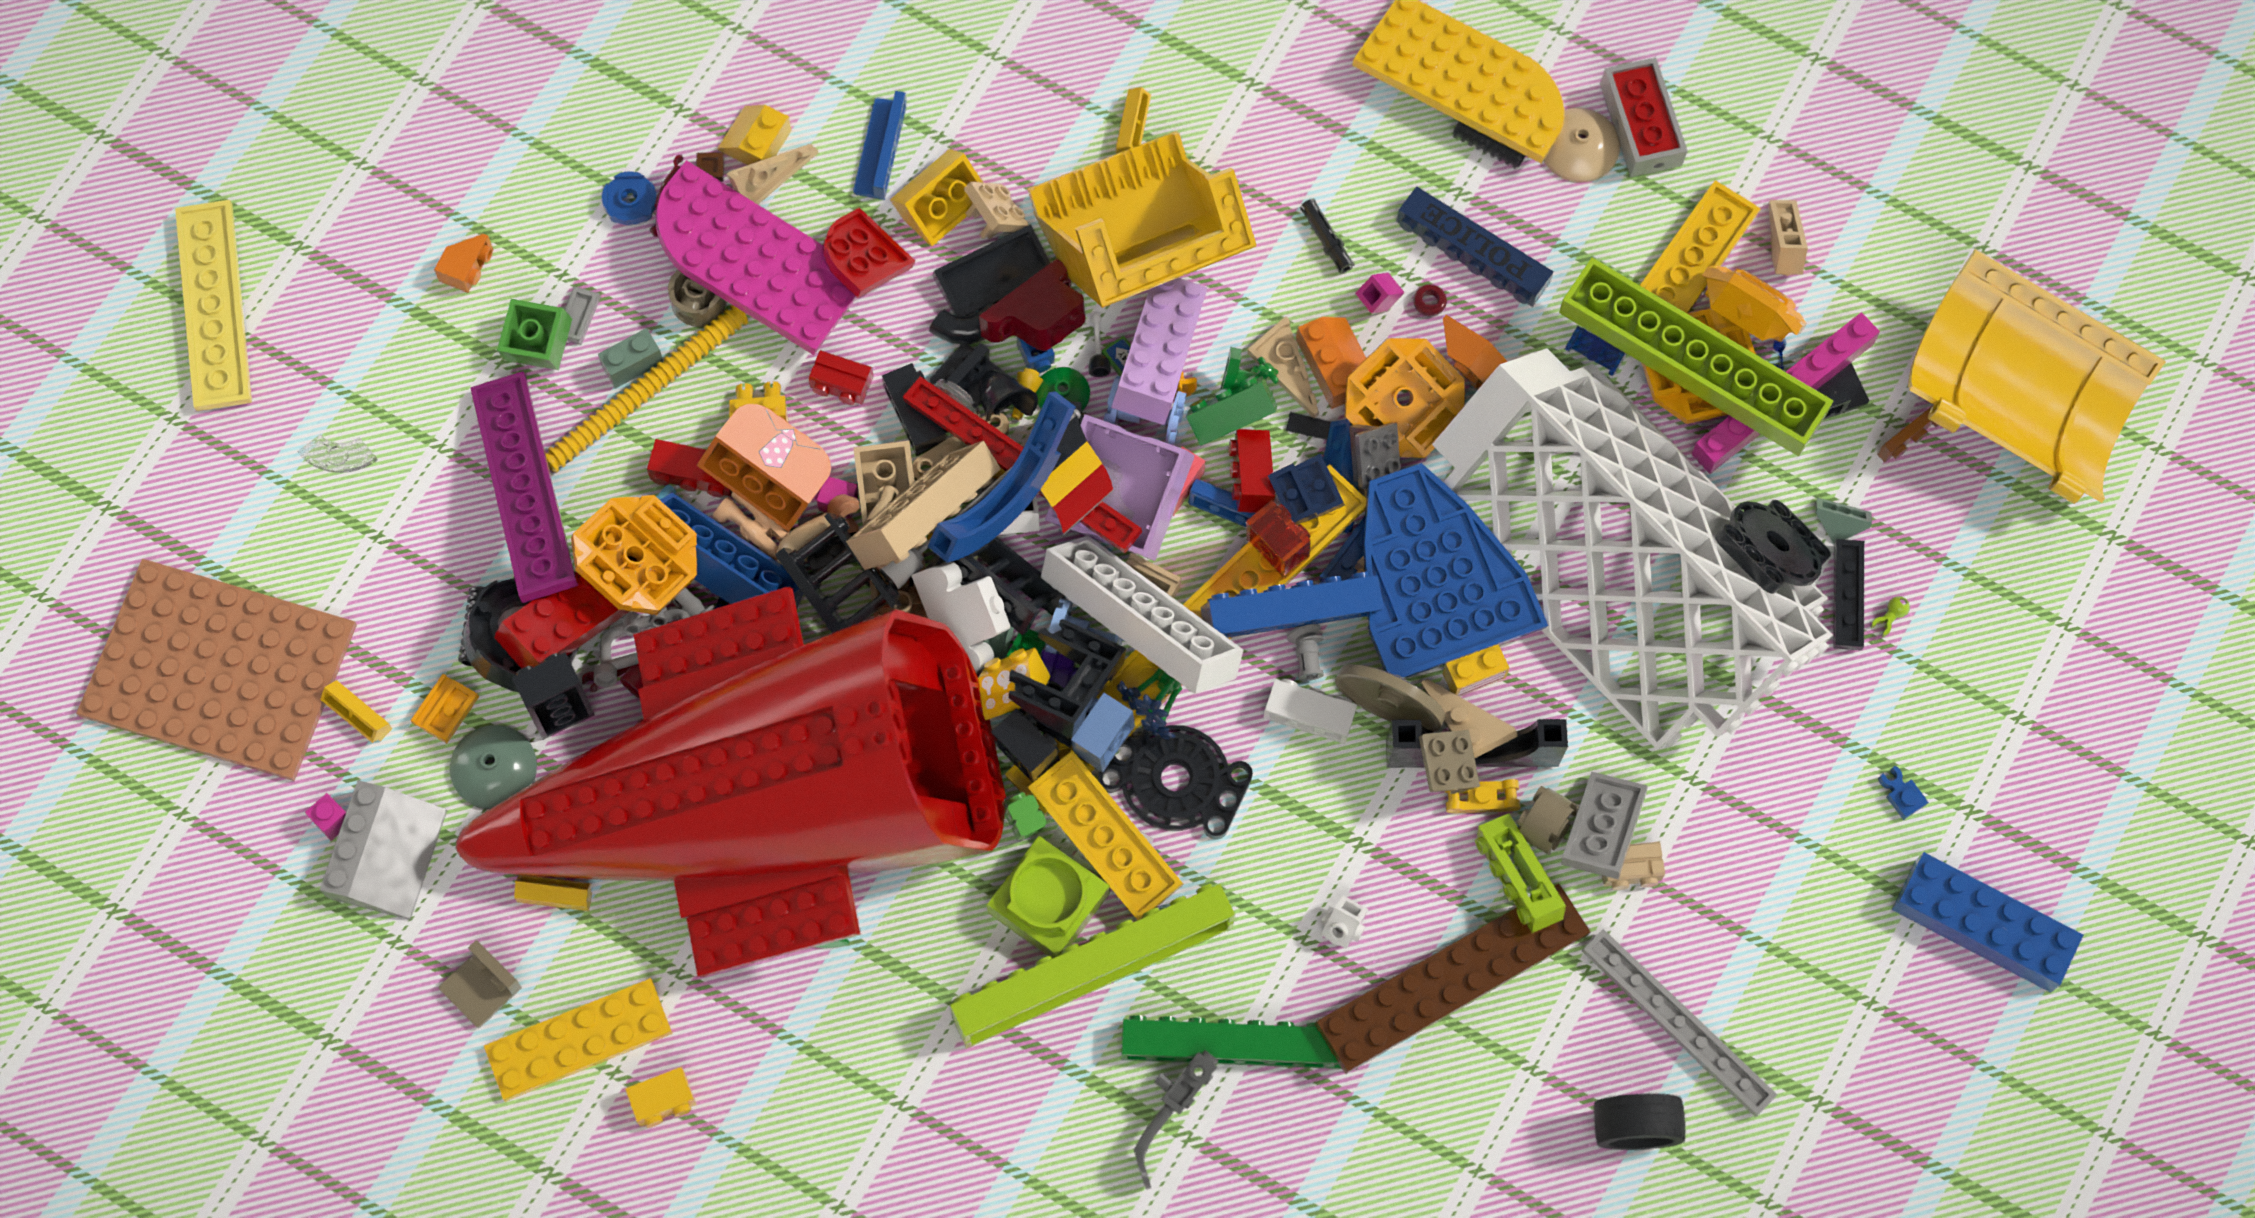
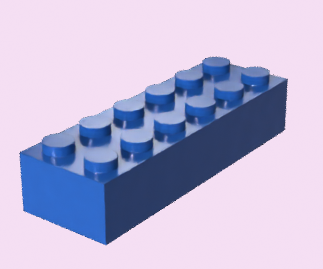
M673 492L660 499L662 503L697 533V575L694 580L730 604L790 587L793 588L796 609L798 608L804 594L781 564Z
M1369 572L1352 574V577L1342 581L1341 576L1328 577L1316 585H1313V580L1297 582L1290 589H1285V584L1268 587L1263 593H1257V589L1240 591V594L1230 598L1229 593L1212 595V598L1207 599V603L1200 607L1202 620L1227 638L1367 617V612L1378 613L1384 609L1378 575L1369 576Z
M1925 852L1915 860L1891 909L2050 993L2061 985L2084 934Z

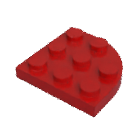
M860 207L837 219L830 226L823 243V254L830 272L857 298L912 269L916 261Z

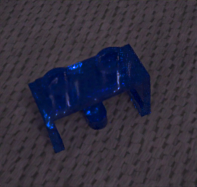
M1577 325L1564 349L1568 352L1573 349L1587 357L1588 360L1609 369L1608 374L1611 376L1618 372L1627 356L1625 352Z

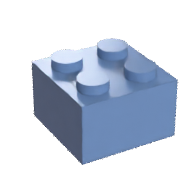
M1105 693L1102 694L1100 699L1096 698L1087 710L1089 715L1071 739L1074 753L1102 773L1135 727L1133 711Z

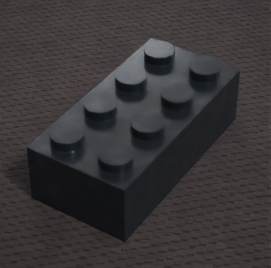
M566 652L552 654L546 657L543 663L535 667H524L517 672L516 676L512 677L542 740L595 715Z

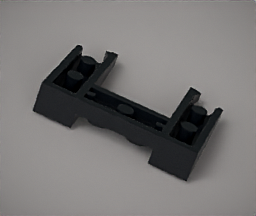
M1061 619L1059 626L1062 630L1052 634L1044 627L1039 631L1038 638L1068 659L1079 664L1080 667L1064 690L1059 692L1011 670L1009 681L1015 683V691H1009L1008 698L1037 720L1072 739L1084 722L1087 710L1108 680H1113L1124 664L1127 648Z

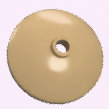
M1571 108L1564 110V123L1561 132L1543 160L1553 173L1568 181L1583 183L1602 178L1614 167L1620 153V142L1614 125L1602 114L1590 109ZM1579 134H1583V135H1585L1587 138L1582 139V138H1580L1578 135H1579Z

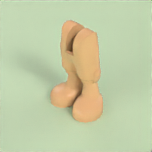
M732 492V498L738 504L747 508L753 514L755 520L748 518L729 497L725 498L715 510L713 519L718 523H724L727 520L735 522L740 526V532L745 540L751 541L761 551L777 560L775 554L777 553L778 546L771 539L776 537L778 541H781L789 532Z

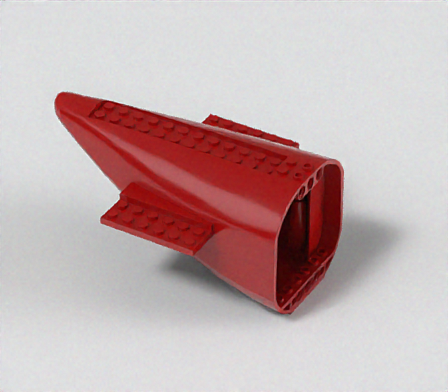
M785 587L633 634L643 688L638 689L644 721L575 757L473 819L461 830L456 840L455 849L458 855L470 866L492 873L616 881H674L680 917L687 919L697 977H705L861 935L849 874L887 871L940 863L992 851L998 845L1002 836L1005 816L1004 799H1006L996 746L991 734L990 719L986 720L983 716L978 677L962 644L944 623L895 609L804 645L793 588Z

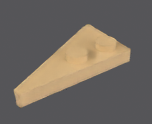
M808 144L727 173V176L735 191L756 204H760L819 152L812 144Z
M1285 316L1250 346L1247 354L1259 365L1260 363L1257 359L1263 357L1267 363H1270L1279 371L1277 375L1279 379L1278 384L1313 418H1316L1319 415L1317 401L1314 393H1312L1303 359L1299 355L1298 345L1290 328V321Z
M1429 679L1421 682L1425 693L1443 708L1446 715L1444 723L1449 731L1469 730L1474 758L1517 737L1515 727Z

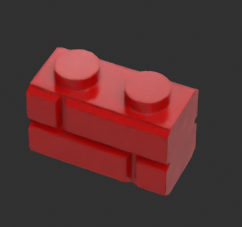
M820 350L809 375V385L813 392L820 396L827 397L831 394L839 397V400L845 404L854 405V403L862 405L873 380V368Z

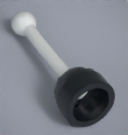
M1093 314L1090 321L1094 325L1096 355L1089 361V374L1093 377H1105L1111 373V365L1109 359L1101 354L1099 331L1101 316Z

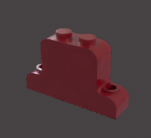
M1055 259L979 315L981 336L986 340L999 343L1010 336H1016L1038 350L1051 349L1077 328H1080L1086 321L1084 297L1081 293L1071 288V280L1068 278L1067 269L1063 262Z

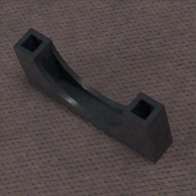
M1537 719L1534 724L1518 730L1517 737L1476 757V767H1559L1568 748L1567 719ZM1392 720L1386 737L1387 768H1425L1419 736L1436 732L1423 727L1421 720Z

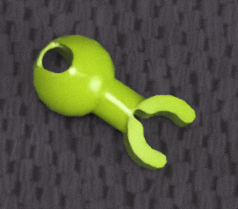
M1896 596L1890 599L1886 614L1883 617L1874 619L1870 628L1886 622V629L1882 634V637L1885 638L1890 633L1891 624L1895 619L1905 617L1909 613L1910 604L1906 598ZM1900 600H1904L1906 604H1902Z

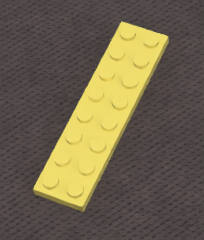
M230 200L175 208L194 409L202 411L252 403L233 205Z

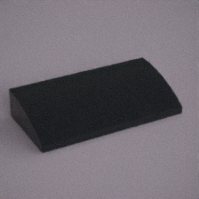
M1030 224L933 270L932 276L954 315L965 317L980 310L984 304L991 305L1001 300L1051 262Z

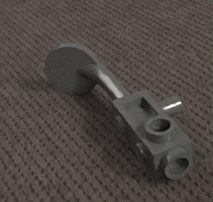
M1206 1050L1201 1054L1197 1053L1174 1083L1162 1073L1154 1081L1155 1084L1166 1092L1161 1099L1165 1105L1146 1127L1134 1148V1154L1146 1190L1151 1189V1184L1144 1164L1145 1155L1155 1135L1174 1111L1180 1115L1185 1108L1188 1110L1195 1101L1193 1097L1203 1085L1207 1086L1214 1077L1212 1073L1217 1068L1215 1065L1218 1060ZM1195 1068L1202 1069L1201 1076H1196L1194 1074Z

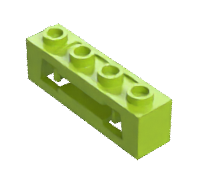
M1508 813L1478 826L1477 838L1475 839L1476 847L1481 855L1485 854L1493 876L1495 878L1499 877L1502 882L1506 898L1509 901H1513L1517 907V914L1521 923L1527 924L1533 933L1563 920L1566 905L1511 815ZM1511 849L1514 852L1513 860L1532 889L1530 897L1526 892V884L1508 856L1511 854Z

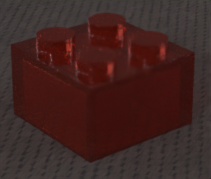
M1271 500L1246 521V539L1285 579L1310 558L1311 540L1309 538L1311 535L1301 524L1297 526L1290 519L1291 514L1282 504L1277 505Z

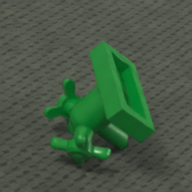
M1230 347L1220 390L1228 387L1233 390L1240 387V382L1251 376H1255L1256 379L1264 376L1265 380L1270 377L1271 381L1277 384L1279 381L1277 377L1279 371L1270 363H1267L1263 357L1257 359L1260 363L1259 366H1253L1249 371L1239 368L1241 349Z

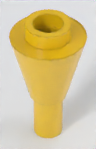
M1024 368L1023 371H1017V380L1035 393L1043 382V379L1039 377L1040 373L1035 370ZM1014 407L1011 417L1022 420L1023 413Z

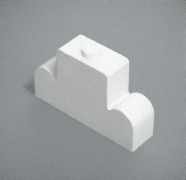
M942 562L911 575L928 619L944 623L962 644L975 672L978 673L983 670L984 665L991 659H994L992 648L984 640L995 637L1010 629V623L1004 611V603L997 593L992 578L987 576L961 585L962 572L954 562Z

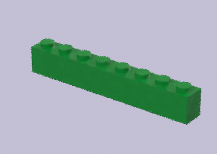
M1131 1015L1129 1019H1123L1121 1060L1190 1063L1198 1052L1201 1054L1206 1050L1218 1060L1216 1064L1342 1069L1315 1026V1022L1307 1023L1306 1027L1294 1026V1022L1280 1021L1277 1022V1025H1265V1022L1261 1020H1249L1247 1024H1235L1233 1019H1219L1218 1023H1207L1206 1019L1196 1017L1189 1018L1188 1022L1176 1021L1175 1017L1170 1016L1159 1017V1020H1147V1017L1143 1015Z

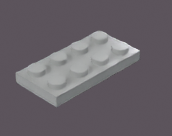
M1591 772L1562 856L1561 865L1619 880L1648 786Z

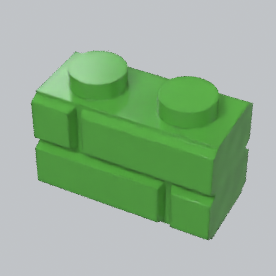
M1022 792L1006 802L1008 807L1005 810V817L1009 825H1013L1012 831L1017 841H1023L1041 832L1046 826L1047 821L1042 811H1038L1039 805L1034 795L1026 796Z

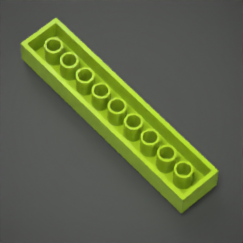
M1593 257L1562 300L1559 314L1798 457L1818 429L1833 403L1832 399Z

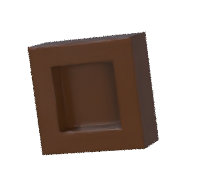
M724 152L696 153V166L719 181L724 182Z

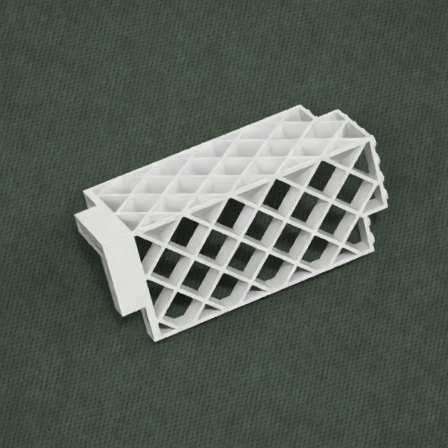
M1546 348L1500 364L1432 444L1455 468L1444 481L1452 491L1462 500L1491 501L1493 534L1511 555L1512 550H1540L1542 588H1533L1537 599H1543V606L1541 604L1540 606L1548 623V627L1541 631L1657 750L1666 744L1669 747L1673 746L1682 737L1679 732L1683 727L1690 728L1698 719L1717 737L1726 732L1731 735L1743 724L1740 718L1745 713L1750 716L1761 705L1758 700L1764 694L1768 697L1780 686L1777 680L1782 675L1788 677L1794 670H1799L1805 663L1808 664L1815 657L1818 658L1828 649L1829 645L1826 642L1833 634L1817 619L1825 610L1822 605L1828 598L1814 584L1795 586L1785 582L1775 594L1764 591L1722 549L1715 539L1716 534L1724 525L1730 524L1731 512L1736 506L1593 363L1569 371ZM1531 410L1533 442L1504 441L1503 438L1521 417ZM1506 452H1534L1536 491L1508 490ZM1551 452L1580 453L1582 491H1553ZM1489 457L1491 490H1463L1461 487L1484 460ZM1509 501H1537L1539 539H1511ZM1554 502H1583L1585 540H1556ZM1600 502L1630 503L1632 541H1602ZM1557 551H1586L1588 589L1559 588ZM1603 552H1633L1635 590H1605ZM1650 553H1679L1681 555L1683 592L1652 591ZM1560 600L1589 601L1591 638L1572 637L1562 627ZM1606 601L1636 602L1638 639L1608 638ZM1653 603L1683 604L1685 641L1655 640ZM1700 604L1732 606L1733 643L1702 642ZM1586 650H1592V657ZM1609 650L1639 652L1641 688L1620 687L1610 676ZM1655 652L1686 653L1688 690L1657 689ZM1703 654L1734 655L1736 692L1704 691ZM1751 656L1782 657L1784 661L1752 693ZM1634 700L1641 701L1642 708ZM1658 701L1689 703V709L1665 733L1659 727ZM1710 704L1737 705L1739 708L1725 720Z

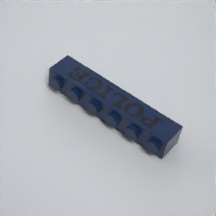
M1418 186L1414 188L1398 210L1396 222L1399 223L1403 230L1415 233L1427 245L1439 248L1448 258L1463 263L1473 274L1482 275L1487 278L1494 287L1511 293L1522 304H1528L1533 307L1551 282L1554 271Z

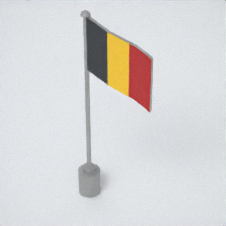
M1077 409L1074 410L1058 445L1057 451L1061 455L1048 479L1040 489L1056 513L1063 535L1114 491L1106 468L1086 440L1078 421L1081 414ZM1010 469L955 517L967 512L982 501L1002 481ZM931 538L918 550L911 548L908 551L910 555L902 562L895 564L892 561L887 566L879 569L884 578L897 590L912 578L911 575L919 572L924 567L921 562L924 558L921 554L929 548L928 544Z

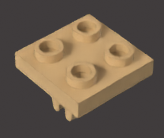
M970 182L964 188L973 202L966 212L967 217L971 218L973 216L978 218L981 215L987 223L980 233L982 239L986 237L992 239L999 232H1015L1029 225L1024 218V212L1015 205L1010 197V191L1004 185Z

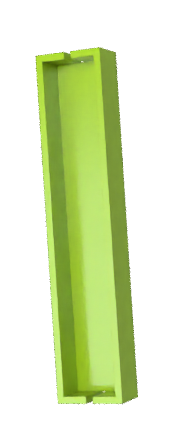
M1221 884L1202 886L1196 890V895L1187 899L1185 896H1180L1172 900L1167 908L1162 910L1154 908L1145 912L1143 918L1136 922H1132V920L1124 921L1116 926L1117 930L1107 935L1105 932L1095 934L1089 938L1090 942L1080 947L1078 944L1071 945L1062 951L1063 954L1053 959L1051 956L1044 957L1035 963L1036 966L1025 971L1024 968H1020L1011 972L1008 975L1009 979L1000 983L997 980L988 982L981 987L982 991L973 995L968 992L956 997L954 1003L950 1005L951 1015L966 1049L1233 929L1235 913Z

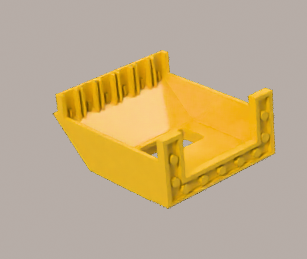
M1177 131L1027 189L1034 208L1033 213L1056 259L1065 265L1068 278L1102 308L1257 246L1234 169L1230 167L1211 175L1187 158L1180 134Z

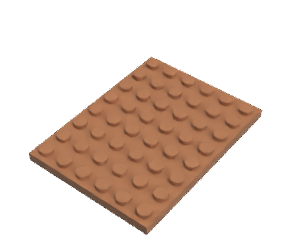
M142 558L76 714L81 718L295 781L325 707V703L320 700L325 686L335 681L357 624L355 621Z

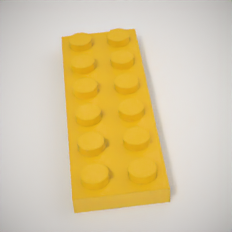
M1714 180L1640 286L1685 313H1689L1707 287V279L1702 276L1707 267L1723 265L1759 214L1761 208Z
M1073 750L1028 786V789L1103 880L1110 885V888L1137 921L1143 918L1145 912L1157 908L1184 885Z
M649 978L483 1046L502 1098L506 1102L673 1033L654 983Z

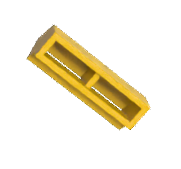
M1142 87L1128 89L1116 145V154L1141 145L1151 94Z
M336 680L324 687L320 700L372 743L377 740L381 742L393 729L385 719L339 681Z
M519 875L515 880L514 898L518 903L589 911L592 898V883Z

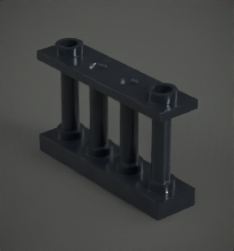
M826 514L824 517L830 526L798 551L796 549L792 551L791 548H782L775 554L832 634L865 621L887 603L891 608L895 609L902 606L898 600L900 594L891 583L887 585L874 567L864 570L832 596H825L819 588L822 586L821 582L852 558H855L863 569L846 542L852 536L847 531L850 529L849 524L841 515ZM838 535L847 549L817 572L808 573L803 566L805 559ZM871 580L881 594L849 619H842L836 611L839 609L838 605Z
M997 537L977 551L952 561L959 566L962 572L961 585L987 576L992 578L997 593L1004 603V611L1010 626L1021 635L1028 632L1039 614L1040 608H1043L1053 616L1056 607H1060L1059 600L1066 597L1041 578L1042 573ZM978 555V557L982 559L985 563H987L989 566H983L974 557ZM940 557L936 565L946 561ZM999 573L1011 583L1006 584L996 574ZM1021 590L1032 600L1030 602L1017 592Z

